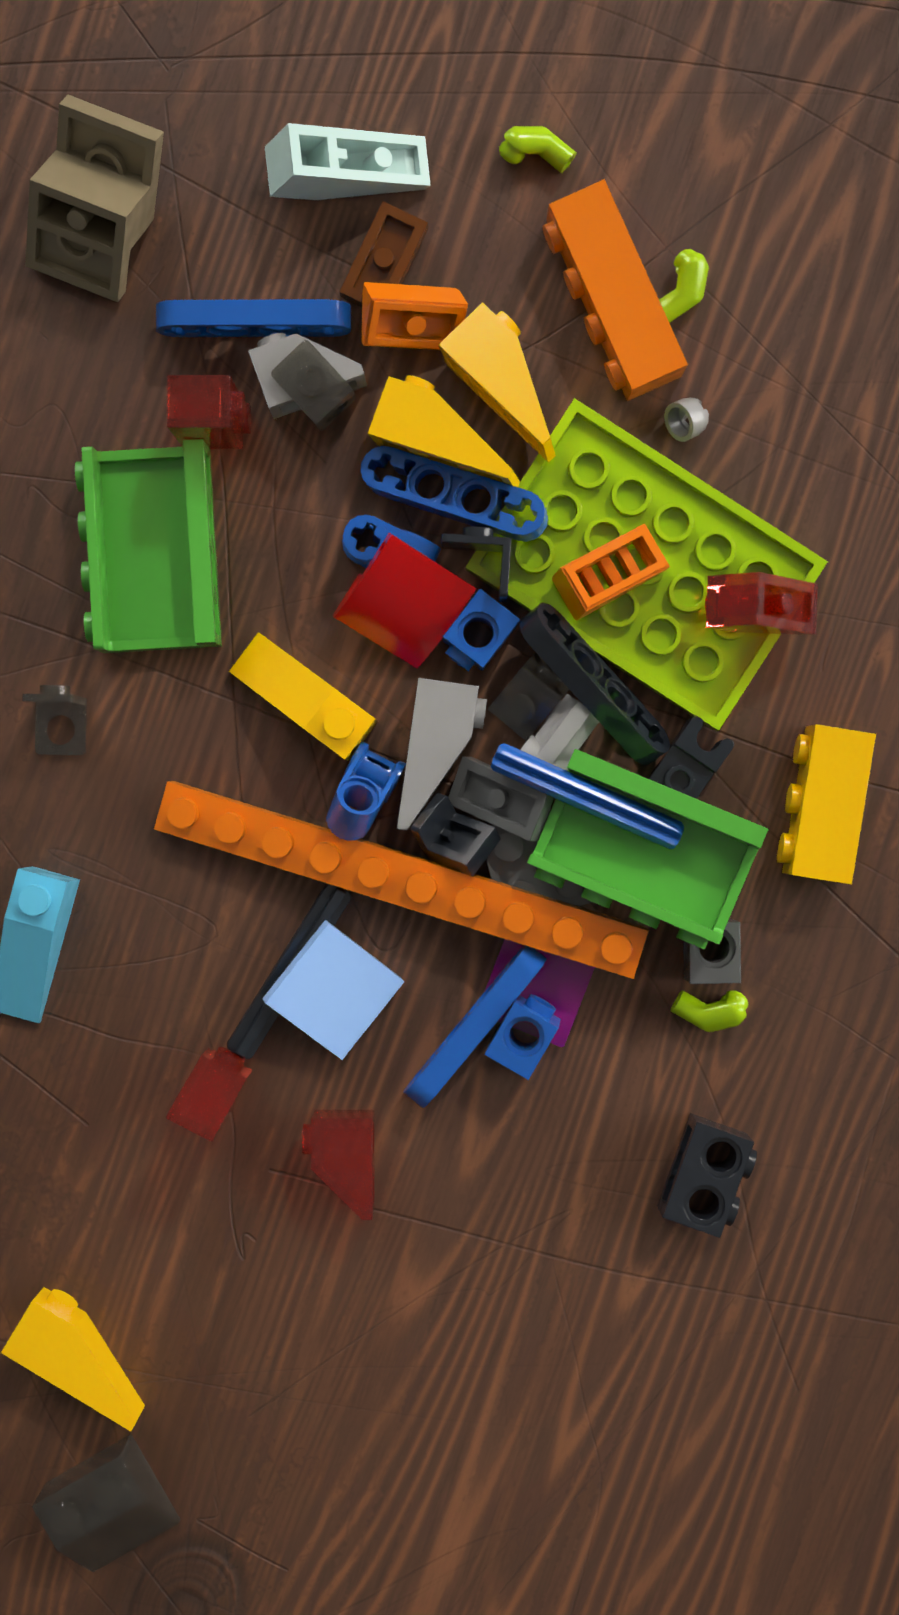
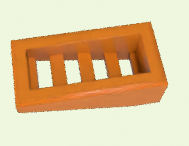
M644 523L560 567L552 577V581L573 618L579 620L666 571L670 566ZM631 544L635 546L647 568L640 571L627 546ZM616 555L628 578L622 579L610 556ZM596 564L609 585V588L605 590L592 569Z

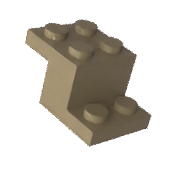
M68 94L59 103L56 150L31 177L29 182L25 266L118 302L126 292L130 250L154 220L164 132Z

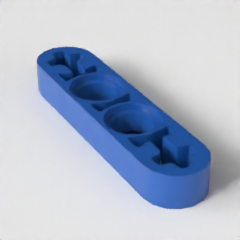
M330 299L165 300L156 304V332L171 337H266L275 333H285L286 337L293 334H298L302 337H337L351 332V305L344 301Z
M388 446L373 448L362 460L360 469L362 478L369 488L379 496L474 527L490 528L494 530L493 533L517 541L528 542L535 540L543 534L547 527L548 514L544 503L538 495L531 491ZM388 461H390V464L397 473L408 476L406 491H403L405 485L400 478L386 475L383 481L380 482V478L374 472L376 467L385 468ZM438 474L444 480V487L441 493L431 499L421 497L418 493V485L421 479L426 475ZM475 489H484L491 496L487 509L477 514L466 511L464 499L467 494ZM502 496H506L504 500L506 507L517 512H522L526 505H530V509L536 517L534 522L526 520L522 527H518L514 516L500 511ZM499 514V521H494Z
M524 945L416 1073L403 1093L420 1107L425 1108L536 976L547 958L535 948Z

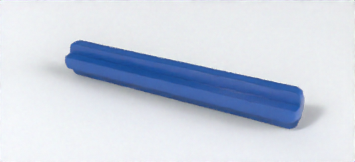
M500 744L492 759L491 769L668 849H674L678 845L684 832V825L681 821L508 744Z

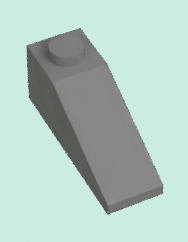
M418 678L397 829L408 830L471 740L473 728L483 729L487 699L477 698L479 686Z

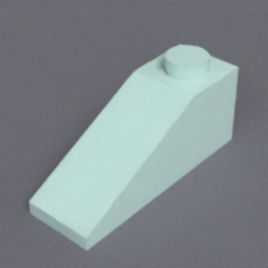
M288 123L265 146L270 197L323 200L426 190L430 187L425 136Z

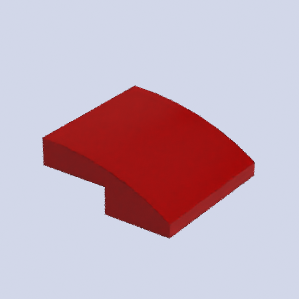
M389 532L363 575L360 573L357 575L332 616L418 669L458 618L477 588Z

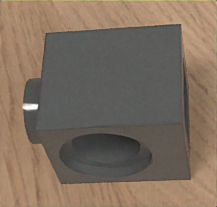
M734 919L728 920L722 937L724 943L723 950L713 959H704L700 954L699 947L683 941L684 979L688 983H741L739 921Z

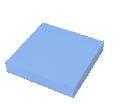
M325 920L262 999L265 1004L343 1060L404 981L400 976Z

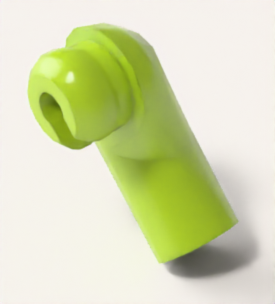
M513 126L504 134L505 140L499 146L501 157L511 164L522 162L525 154H538L560 173H563L569 167L577 153L543 126Z
M685 249L676 256L673 263L678 274L676 288L659 299L669 323L700 303L704 297L709 266L704 255L692 249Z
M682 990L673 1002L670 1011L706 1032H714L740 1025L747 1016L748 1001L742 993L732 990L727 991L720 1001L706 1004Z

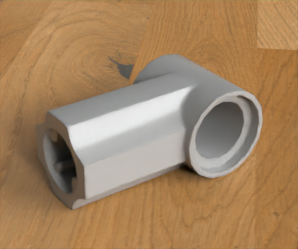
M566 694L548 716L536 736L531 735L520 750L568 771L567 766L574 749L579 750L599 721L581 702Z

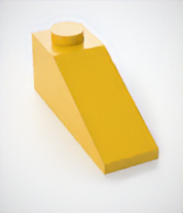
M482 302L439 344L447 366L549 463L556 455L518 339L521 331L506 313L500 311L495 315Z
M407 375L405 381L388 376L367 433L379 447H393L519 487L520 481L512 468L434 391L435 386L432 383L411 375Z
M259 632L229 671L347 761L351 759L359 744L366 739L378 723L374 717Z
M43 1287L30 1303L1 1353L131 1432L145 1407L143 1401L88 1314L77 1307V1301L64 1291L57 1289L50 1291Z

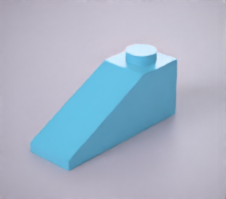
M33 866L18 868L4 917L0 943V1013L35 1023L41 1022L80 879Z

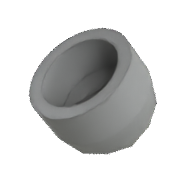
M691 397L682 398L667 406L664 414L665 424L671 436L676 440L685 442L698 436L706 429L709 413L707 409H703L700 400ZM686 418H688L690 425L685 421Z

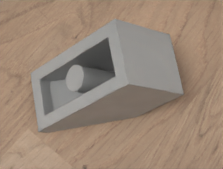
M275 333L266 336L258 341L257 348L248 351L268 408L274 419L367 386L365 374L360 363L298 334L286 337L285 333Z

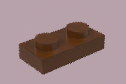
M382 201L339 291L340 297L362 307L364 282L402 284L428 231V222Z

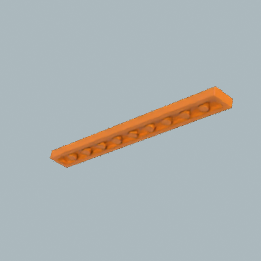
M168 781L166 784L154 830L631 979H634L649 932L647 927L476 874L471 877L434 861L363 839L347 841L338 838L330 829L175 781Z

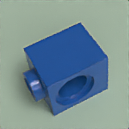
M479 589L444 634L443 642L450 646L445 654L468 672L473 665L483 671L519 625L520 619L482 589ZM473 622L487 624L493 634L491 642L481 648L470 646L463 636L464 630L469 624Z
M530 994L528 999L519 995L512 1003L484 1055L529 1080L559 1029L561 1019L554 1015L556 1008L536 995ZM520 1021L531 1022L537 1027L540 1037L532 1043L520 1042L515 1038L512 1026Z

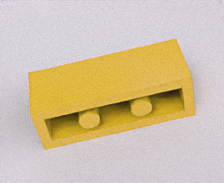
M818 724L806 726L805 734H798L793 752V762L800 764L797 784L791 783L789 785L785 801V812L791 814L789 833H782L777 851V861L784 863L782 873L852 885L876 734Z

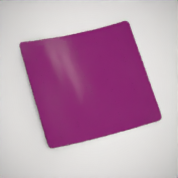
M504 939L485 990L524 945ZM536 949L547 960L520 995L528 999L530 994L536 995L556 1008L554 1015L559 1017L561 1021L559 1029L550 1043L562 1048L566 1044L595 967ZM510 1007L506 1010V1012L497 1022L501 1023L503 1021ZM520 1021L512 1026L537 1038L540 1037L537 1027L531 1022Z

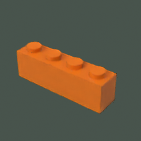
M605 179L550 203L546 219L547 223L542 226L545 239L552 253L560 252L568 268L563 271L566 286L574 300L580 297L588 313L584 317L586 330L593 344L598 345L601 343L609 361L604 363V367L615 391L622 389L627 401L682 377L688 363Z

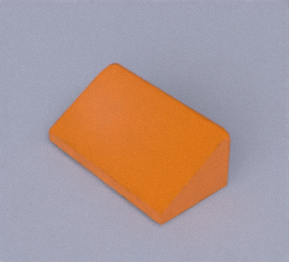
M364 282L362 291L363 346L440 350L439 344L465 320L468 303L457 288Z

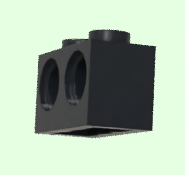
M690 1113L657 1204L662 1217L720 1238L724 1226H731L737 1216L740 1198L736 1196L741 1179H748L755 1166L757 1151L752 1149L755 1142L748 1134ZM716 1142L729 1143L730 1153L726 1160L717 1164L706 1160L707 1150L712 1144ZM701 1189L712 1191L713 1201L706 1209L694 1210L689 1207V1200L696 1191Z

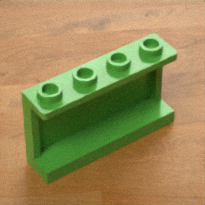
M203 439L183 440V447L97 451L94 447H82V461L75 463V480L78 491L84 492L85 511L78 513V530L81 541L87 542L88 561L81 564L82 586L85 592H90L91 611L84 614V632L87 642H93L94 650L101 653L221 647L211 454L206 442Z
M574 749L567 766L568 772L681 821L684 825V832L678 845L674 849H668L556 799L534 852L530 854L527 861L528 864L537 867L534 877L561 889L565 880L584 887L581 895L582 898L608 909L613 900L632 907L629 918L655 929L658 928L661 920L679 927L676 938L699 948L705 949L708 941L720 945L727 922L758 849L763 844L768 828Z

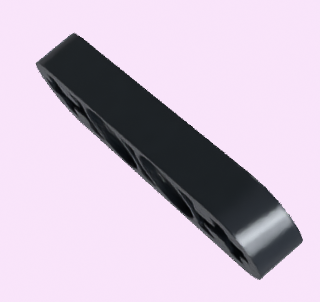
M541 603L521 619L520 629L528 644L636 762L642 765H649L669 750V738L660 723L559 611L547 603Z

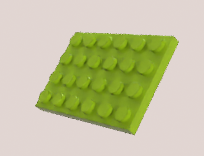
M574 398L550 435L556 456L548 463L538 454L518 487L539 496L547 510L548 523L543 534L535 540L524 542L511 539L508 598L528 611H532L541 603L553 606L599 657L689 715L700 717L703 720V724L714 731H719L828 561ZM506 505L502 509V512L514 516L518 527H522L526 520L534 522L536 519L530 509V505H526L522 512L508 509ZM645 523L670 567L579 620H575L552 581L554 574L560 567ZM493 533V537H505V536H502V535ZM633 544L627 546L640 571L647 568ZM475 551L465 570L492 588L500 591L502 552ZM616 555L610 556L622 579L628 578ZM597 564L594 565L592 569L604 590L609 588Z

